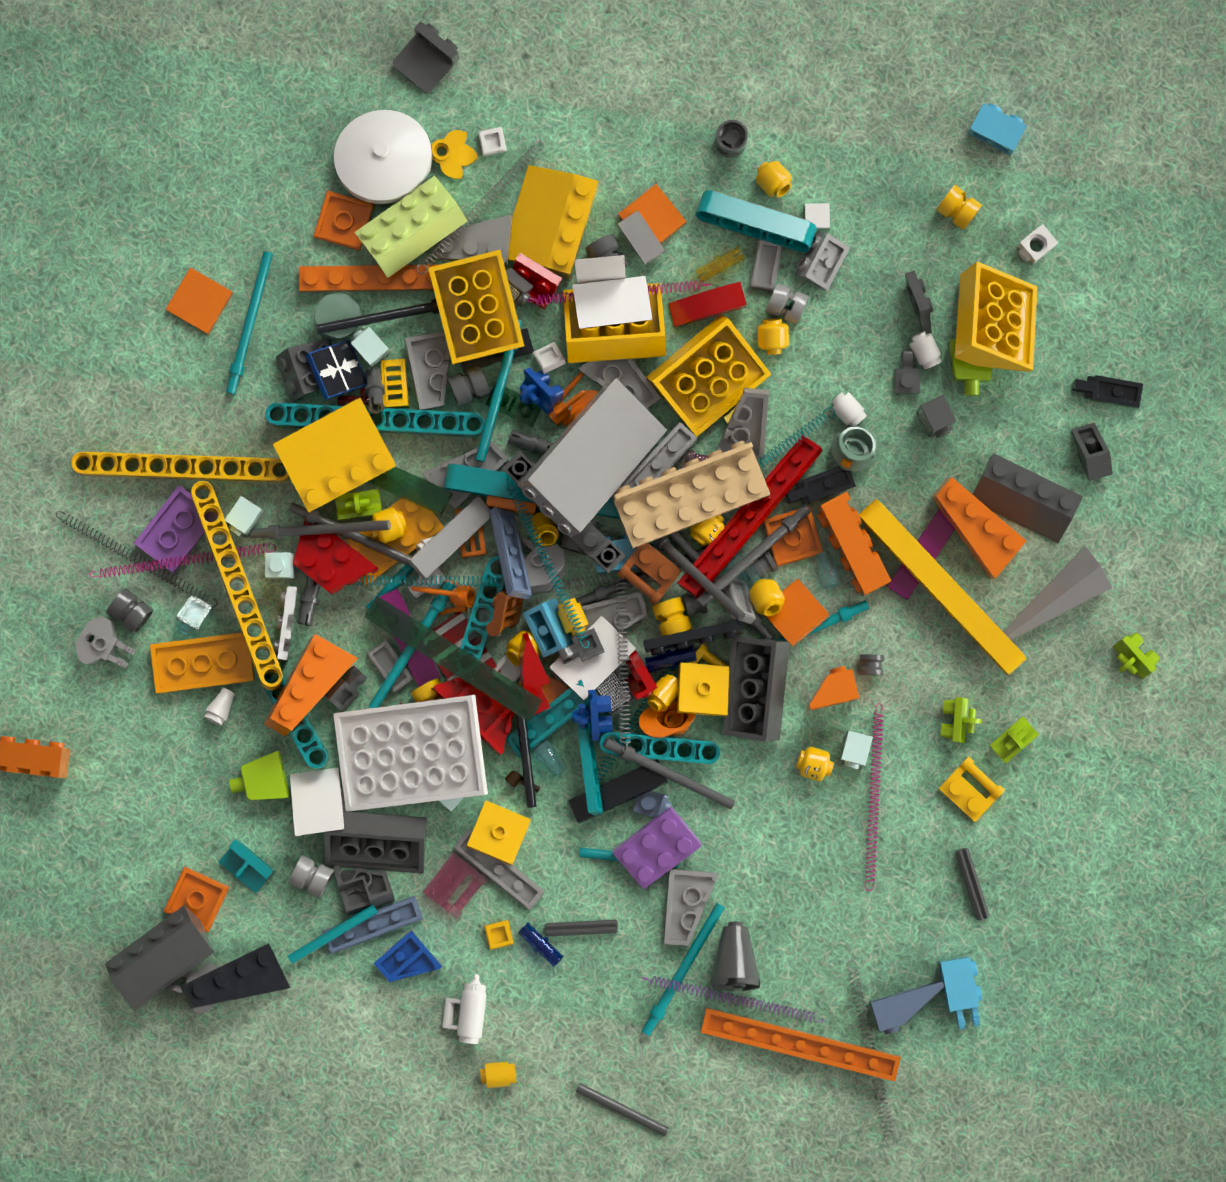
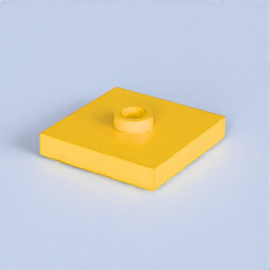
M681 662L679 664L677 713L726 717L728 715L729 666Z
M485 800L466 847L512 866L531 819Z

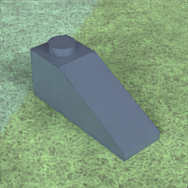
M936 981L869 1001L878 1031H884L885 1034L899 1031L898 1026L904 1025L944 987L943 981Z

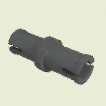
M371 367L370 370H366L367 385L365 387V394L368 397L369 411L377 414L380 413L379 405L380 411L384 410L383 395L385 388L381 381V370Z
M515 429L511 431L512 436L510 435L508 440L509 445L526 449L531 454L535 452L544 455L554 444L540 439L539 435L534 434L531 436Z
M308 576L304 594L300 596V602L302 603L297 623L303 625L305 622V626H312L315 608L320 602L318 599L320 585L315 581L313 585V580Z

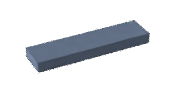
M494 507L489 512L507 595L527 600L532 596L515 514L513 511Z
M412 896L378 909V913L328 942L327 947L330 954L424 919L416 897ZM334 927L323 930L322 934L326 933Z

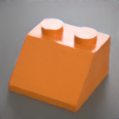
M846 666L829 670L830 674L824 677L808 703L807 710L810 711L859 699L853 669L846 670Z

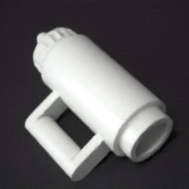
M478 974L473 976V980L470 983H465L461 999L445 998L442 1028L457 1030L459 1042L478 1044L479 1038H482L487 994L485 992L486 986L480 983ZM455 1003L460 1004L458 1025H452Z

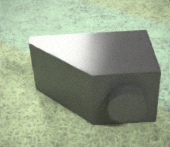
M1092 423L1071 429L1080 462L1088 480L1091 481L1112 475L1110 451L1096 424Z

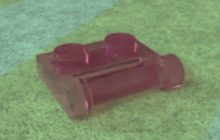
M453 852L424 889L423 893L459 919L462 915V909L479 887L486 884L488 879ZM468 874L471 875L474 879L455 904L449 903L448 899Z

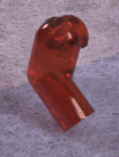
M365 388L360 390V396H339L338 406H345L358 398H361L364 405H368L369 402L365 394Z

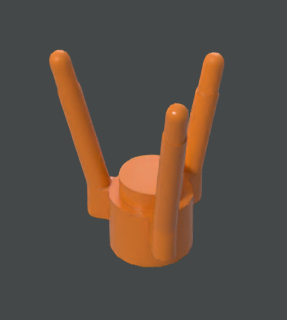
M582 372L563 390L562 400L584 376ZM585 390L579 392L566 403L559 401L554 404L553 412L548 415L556 426L561 423L566 426L569 423L570 416L568 417V415L571 414L569 407L586 394Z
M455 585L456 589L452 591L412 586L411 588L412 591L450 596L451 603L457 607L444 609L437 616L455 612H467L468 608L473 607L476 599L475 590L469 585L466 587L465 585L462 587Z

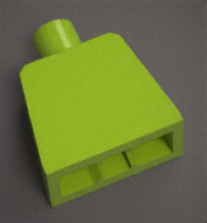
M950 339L948 349L953 382H964V396H979V383H988L990 381L993 368L974 366L955 358L956 340Z
M279 751L242 765V777L229 779L232 794L246 791L248 800L290 798L282 757Z

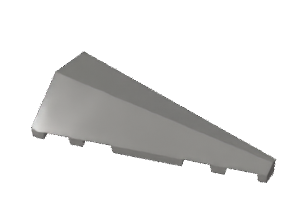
M1087 547L1083 548L1003 631L1010 640L1112 588L1101 565Z

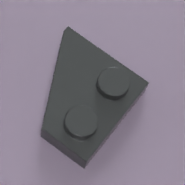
M915 271L905 273L906 287L915 316H918L920 320V332L925 331L926 334H932L930 312H933V306L930 298H925L924 293H926L922 278H917Z

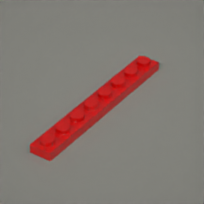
M802 435L801 439L797 440L798 443L796 442L765 478L770 496L742 506L725 525L722 532L693 563L711 582L715 580L823 452L819 445ZM687 572L677 582L681 588L695 598H699L705 591Z

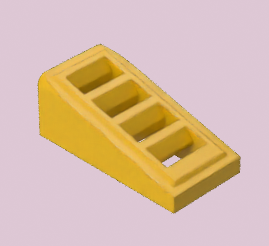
M405 358L381 360L382 384L385 388L383 395L384 408H409ZM401 366V371L387 372L386 367ZM401 376V380L387 381V377ZM402 385L400 390H388V386ZM402 394L403 399L389 400V395Z

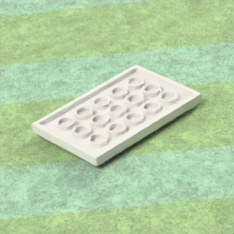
M475 695L333 713L346 812L488 794Z

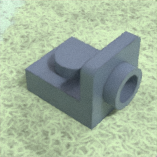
M649 791L637 797L633 811L655 818L669 808L672 802L667 801V795Z

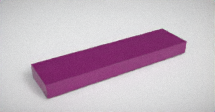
M938 509L918 539L920 545L934 559H936L955 530L940 509ZM901 565L887 587L908 600L919 582Z
M397 588L375 600L401 652H403L417 627ZM422 639L407 662L418 687L441 677Z

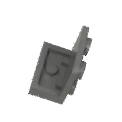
M420 21L414 28L415 36L393 60L392 64L396 70L419 89L429 94L459 60V54L457 51L458 47L447 38L444 41L438 36L439 31L430 23L425 25Z
M329 339L289 347L276 356V365L282 374L285 391L289 395L291 402L299 401L310 393L320 391L306 355L331 346L332 344Z

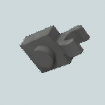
M903 351L902 369H894L895 394L920 393V369H912L913 351Z
M594 628L578 636L588 635L581 640L583 646L580 643L581 638H577L578 635L572 637L573 645L558 651L563 664L573 661L578 656L584 662L605 652Z
M352 666L347 672L346 680L340 677L324 696L343 712L359 695L356 689L365 682L367 677L355 666Z

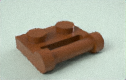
M647 543L636 548L616 575L621 579L624 577L650 598L649 602L655 606L682 570ZM634 565L660 587L657 591L630 570L631 567Z
M506 589L497 593L493 600V620L487 624V633L490 636H497L502 633V630L517 626L520 621L524 599L508 596Z

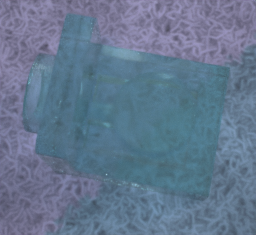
M737 552L726 565V571L732 569L747 553L740 555ZM753 563L741 573L745 582L750 580L752 584L762 578Z
M191 595L176 616L174 627L183 636H190L195 639L198 636L199 629L211 613L212 606Z

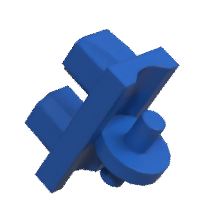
M530 367L525 369V380L520 386L522 391L520 400L526 405L530 403L537 404L546 414L552 413L554 404L562 400L563 389L559 385L549 387L550 378L547 373L544 374L543 371L535 373Z
M594 689L588 690L589 709H586L585 704H580L578 706L579 709L572 713V720L579 724L582 729L586 728L587 724L590 723L592 741H599V734L613 732L611 716L598 717V713L612 711L610 696H596V690Z

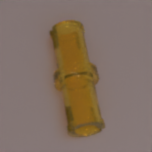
M739 246L721 256H714V260L696 268L697 275L707 271V273L699 277L702 283L719 273H726V269L744 261L745 257L743 254L733 258V256L741 252Z

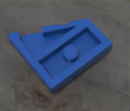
M412 930L373 963L389 982L438 970L442 967L441 963Z

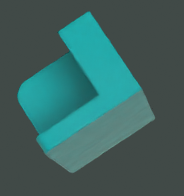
M235 839L230 844L228 851L219 860V863L231 872L234 878L239 879L255 893L260 890L275 872L272 867L238 839Z

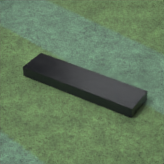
M641 766L600 785L603 813L669 783L668 779ZM586 793L568 800L579 824L595 817L588 813Z

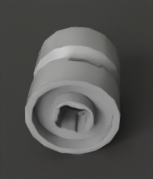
M777 283L765 312L776 317L783 315L785 321L797 326L809 296L799 291L792 293L789 287ZM788 299L794 301L791 311L785 309Z
M302 855L288 884L298 889L307 887L308 894L320 899L331 880L334 870L323 864L315 867V862L312 859Z

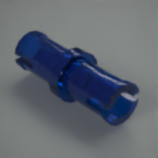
M693 645L682 650L672 651L669 649L664 654L645 658L649 673L669 667L670 669H675L681 662L697 661Z
M529 922L518 932L533 947V951L542 955L553 968L564 957L563 954L548 942L549 938L547 936L543 937Z

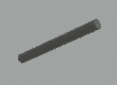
M582 1083L579 1084L576 1090L577 1093L663 1136L668 1132L669 1127Z

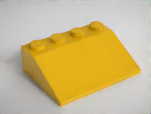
M528 165L513 214L508 260L515 262V259L521 253L554 274L571 279L575 260L578 256L598 190V181L573 173Z
M501 250L428 268L452 364L524 347Z
M980 262L974 263L962 272L959 283L955 358L974 366L1031 372L1034 362L1037 286Z
M649 286L652 320L579 328L576 305L572 294L571 302H569L566 294L564 314L568 363L666 356L665 326L660 286L658 287V294L654 286L653 295ZM573 289L563 290L564 298H565V293H566V292H567L568 295H569V299H570V292H572V293H573V296H574Z
M719 315L646 376V378L689 430L698 437L738 403L744 388L755 389L772 374L727 317Z
M361 398L273 443L308 512L396 466Z

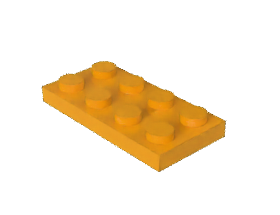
M415 488L389 507L396 509L397 512H402L407 530H404V535L401 538L383 544L409 555L416 550V544H419L420 540L435 536L444 527ZM370 531L359 532L374 540L379 541L378 537H372ZM349 538L345 540L347 544L379 568L378 572L365 575V584L368 583V575L370 576L369 583H372V575H374V580H376L377 575L380 577L399 562Z
M242 632L150 644L156 694L255 681L253 662Z

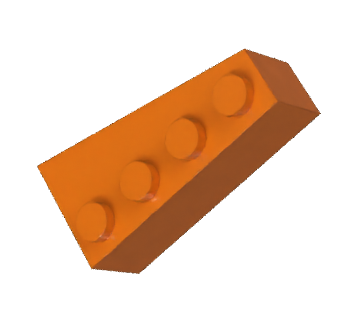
M952 477L946 478L931 496L938 508L952 524L958 536L972 552L973 557L982 566L989 579H996L1026 543L1022 536Z
M845 492L820 505L818 508L820 514L816 516L822 528H828L831 534L828 540L833 549H839L842 558L839 559L842 567L846 572L850 570L854 578L851 580V583L856 593L861 592L865 596L891 582V579L876 551L873 552L871 548L873 547L872 541L866 530L861 529V518L857 510L853 507L850 508L847 501L851 500L848 492Z
M314 634L308 640L263 725L283 736L289 734L358 658Z
M0 736V771L67 778L71 749L64 748L65 743L50 742L49 746L40 745V740L25 739V743H16V737Z

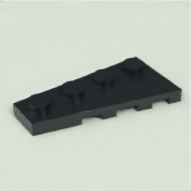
M734 620L643 640L646 653L651 652L653 656L666 653L665 649L675 648L676 650L689 648L691 644L700 643V645L713 643L717 639L724 638L727 640L736 638L739 635H743L744 632L741 621Z
M269 943L180 986L191 1009L290 988Z

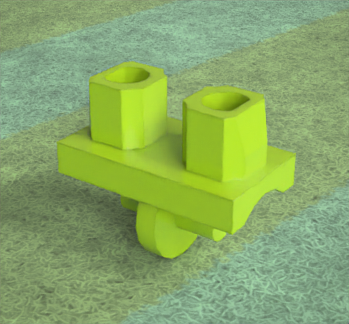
M379 489L343 494L335 498L338 520L372 516L374 513L382 511Z
M1138 632L1130 636L1126 635L1112 647L1119 653L1116 658L1122 663L1118 671L1122 673L1127 669L1132 676L1137 674L1141 679H1144L1157 669L1155 665L1160 657L1152 650L1143 654L1138 647L1144 641Z
M956 697L955 700L943 701V714L954 715V724H942L941 737L952 739V742L965 743L966 729L967 733H974L975 724H982V719L975 718L976 709L969 708L968 710L969 699Z
M1022 716L989 746L1006 764L1039 736V733Z

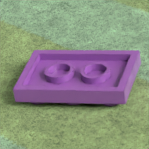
M178 485L134 542L135 545L156 561L158 559L160 564L161 559H163L166 565V558H168L170 563L171 557L174 563L175 557L180 560V556H182L184 560V556L190 554L205 534L194 507L191 493ZM208 512L204 516L208 522H214L218 517L215 512ZM176 558V568L174 567V564H173V561H172V560H171V568L169 567V563H168V561H167V569H168L169 571H171L173 574H174V573L177 571V569L179 568V564H178L177 558Z
M670 806L615 847L612 853L644 890L702 846V842Z

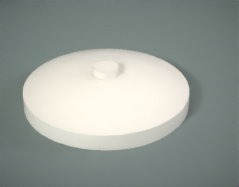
M377 110L357 117L344 128L335 145L334 164L341 183L353 196L369 203L390 204L398 202L425 182L432 165V150L426 132L413 118L397 111Z

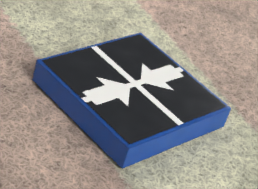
M350 340L310 352L306 355L324 400L363 388L367 385L366 377Z

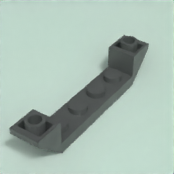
M519 451L502 469L518 486L521 480L534 467V464ZM590 522L581 533L569 537L608 574L626 557L609 538L606 539Z

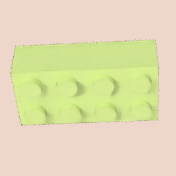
M433 176L361 227L355 234L380 269L389 278L466 223L467 219L456 201L439 180Z

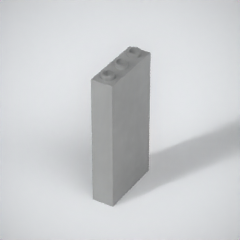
M615 378L607 382L521 480L518 486L528 499L533 500L540 507L541 512L545 516L551 518L557 524L558 529L563 534L572 537L581 533L664 435L667 429Z

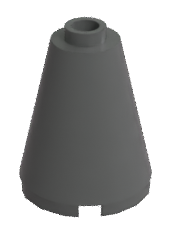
M728 922V926L723 927L711 978L713 989L734 991V989L743 988V991L760 988V978L749 929L743 926V922Z

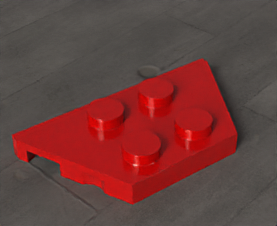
M304 520V524H303V525H312V524H310V523H308V522H306V521ZM336 534L300 536L293 564L330 594L341 590L346 585L358 582L359 578L369 573L374 574L379 570L377 566Z
M484 669L434 685L431 688L441 699L475 695L481 739L498 755L504 752V744L507 734L510 732L511 721L515 715L518 703Z

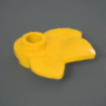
M451 131L444 139L436 140L431 144L432 160L439 163L442 172L453 179H461L463 176L462 166L470 165L478 159L474 149L465 144L467 139V132ZM439 148L446 149L444 156L437 154Z

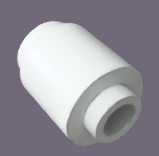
M922 331L911 337L913 341L909 345L918 364L922 365L924 369L931 368L942 361L940 358L941 352L931 333L926 334L925 331Z
M841 392L831 401L834 404L832 408L835 410V414L846 426L849 424L851 427H855L867 416L863 411L864 408L849 392L846 395Z

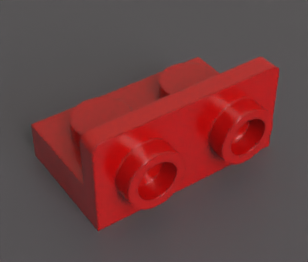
M520 253L512 267L533 286L528 293L531 296L530 298H536L537 300L538 295H540L542 301V295L544 294L547 301V294L550 295L551 299L552 293L554 296L557 293L562 278ZM543 296V305H541L539 298L537 306L545 309L550 303L549 296L547 305ZM535 299L529 300V301H533L532 303H534V304L536 305Z
M635 650L628 656L629 660L626 661L632 674L627 676L629 679L624 680L629 682L627 685L635 699L638 700L648 697L658 687Z

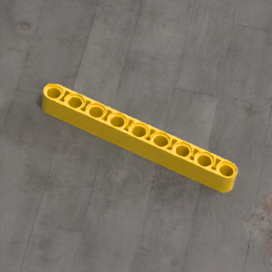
M78 452L71 460L74 471L83 476L284 483L290 480L288 473L283 477L275 475V468L278 465H283L280 458ZM88 458L90 460L89 467L85 470H80V460ZM107 459H113L115 463L110 471L103 469V464ZM134 459L138 460L139 468L134 472H130L127 467L128 463ZM158 460L163 461L164 467L162 471L158 473L153 472V463ZM182 461H186L189 466L188 470L182 474L178 473L177 465ZM206 462H211L213 464L212 472L206 475L202 474V465ZM230 463H236L238 466V470L234 475L226 474V467ZM254 464H261L262 472L258 476L250 474V468Z
M198 481L191 490L194 507L260 683L266 690H276L282 684L283 678L280 665L214 489L210 483ZM200 489H205L210 494L206 499H199L196 496V492ZM208 512H215L218 518L214 522H208L204 516ZM216 535H223L227 540L223 545H216L213 542V538ZM230 557L234 559L235 565L231 568H225L222 566L221 561L224 558ZM239 580L244 584V587L240 591H234L230 588L231 582ZM243 603H248L253 609L248 614H242L238 610L239 606ZM257 626L260 628L261 633L257 637H251L247 633L248 628ZM260 649H266L270 656L266 660H259L255 654ZM268 672H274L277 674L278 680L270 684L265 681L264 676Z
M875 498L859 513L860 520L1005 674L1009 676L1027 659L1020 649L879 500Z

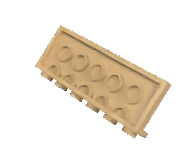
M744 441L737 442L730 446L731 450L722 453L721 449L708 454V459L699 461L698 458L686 462L685 468L676 470L673 467L663 471V476L653 479L650 476L640 480V485L630 488L629 485L617 489V494L613 495L612 500L631 548L634 549L770 496L769 489L752 450V442L747 444Z

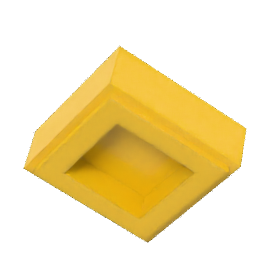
M509 920L484 925L490 950L514 944Z

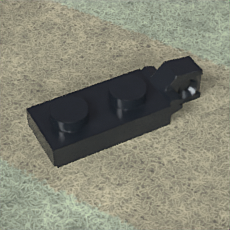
M1095 375L1088 376L1087 381L1075 379L1072 391L1085 393L1084 398L1091 401L1138 409L1140 408L1143 384Z
M838 466L801 480V482L796 484L797 490L787 493L786 497L789 504L802 500L803 505L811 504L854 488L856 484L851 472L842 470Z

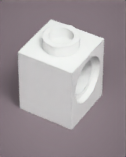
M1042 224L1018 244L1017 247L1020 249L1018 254L1026 263L1030 261L1033 265L1051 251L1058 242ZM1038 241L1042 246V250L1039 252L1033 251L1030 248V242Z

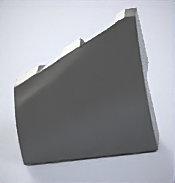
M332 866L347 916L361 912L371 905L377 907L395 901L386 871L375 870L369 872L362 868L340 871V866Z

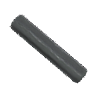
M968 848L959 849L956 851V856L976 919H986L990 914Z
M617 920L545 924L546 936L610 934L618 932Z

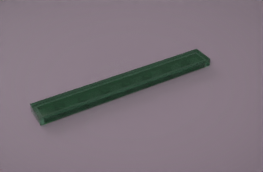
M376 596L364 616L527 721H531L543 701L380 596Z

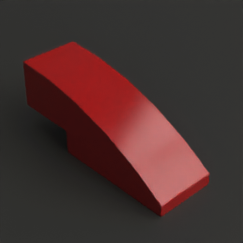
M736 282L669 303L674 327H679L744 309L747 304L741 282Z
M526 632L522 634L520 644L519 669L523 693L533 716L551 708L541 687L550 683Z

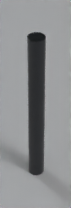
M525 708L515 709L526 804L527 808L537 807L530 745Z

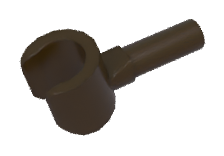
M511 771L505 777V780L514 788L519 782L524 785L523 777L516 771ZM534 784L535 792L538 793L540 787Z

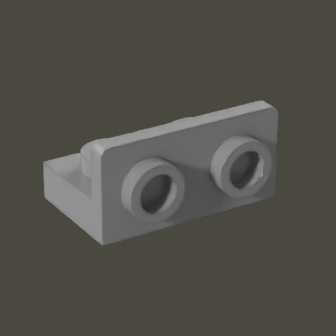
M817 232L810 250L798 261L795 275L799 278L807 279L822 290L828 291L850 247L828 233Z

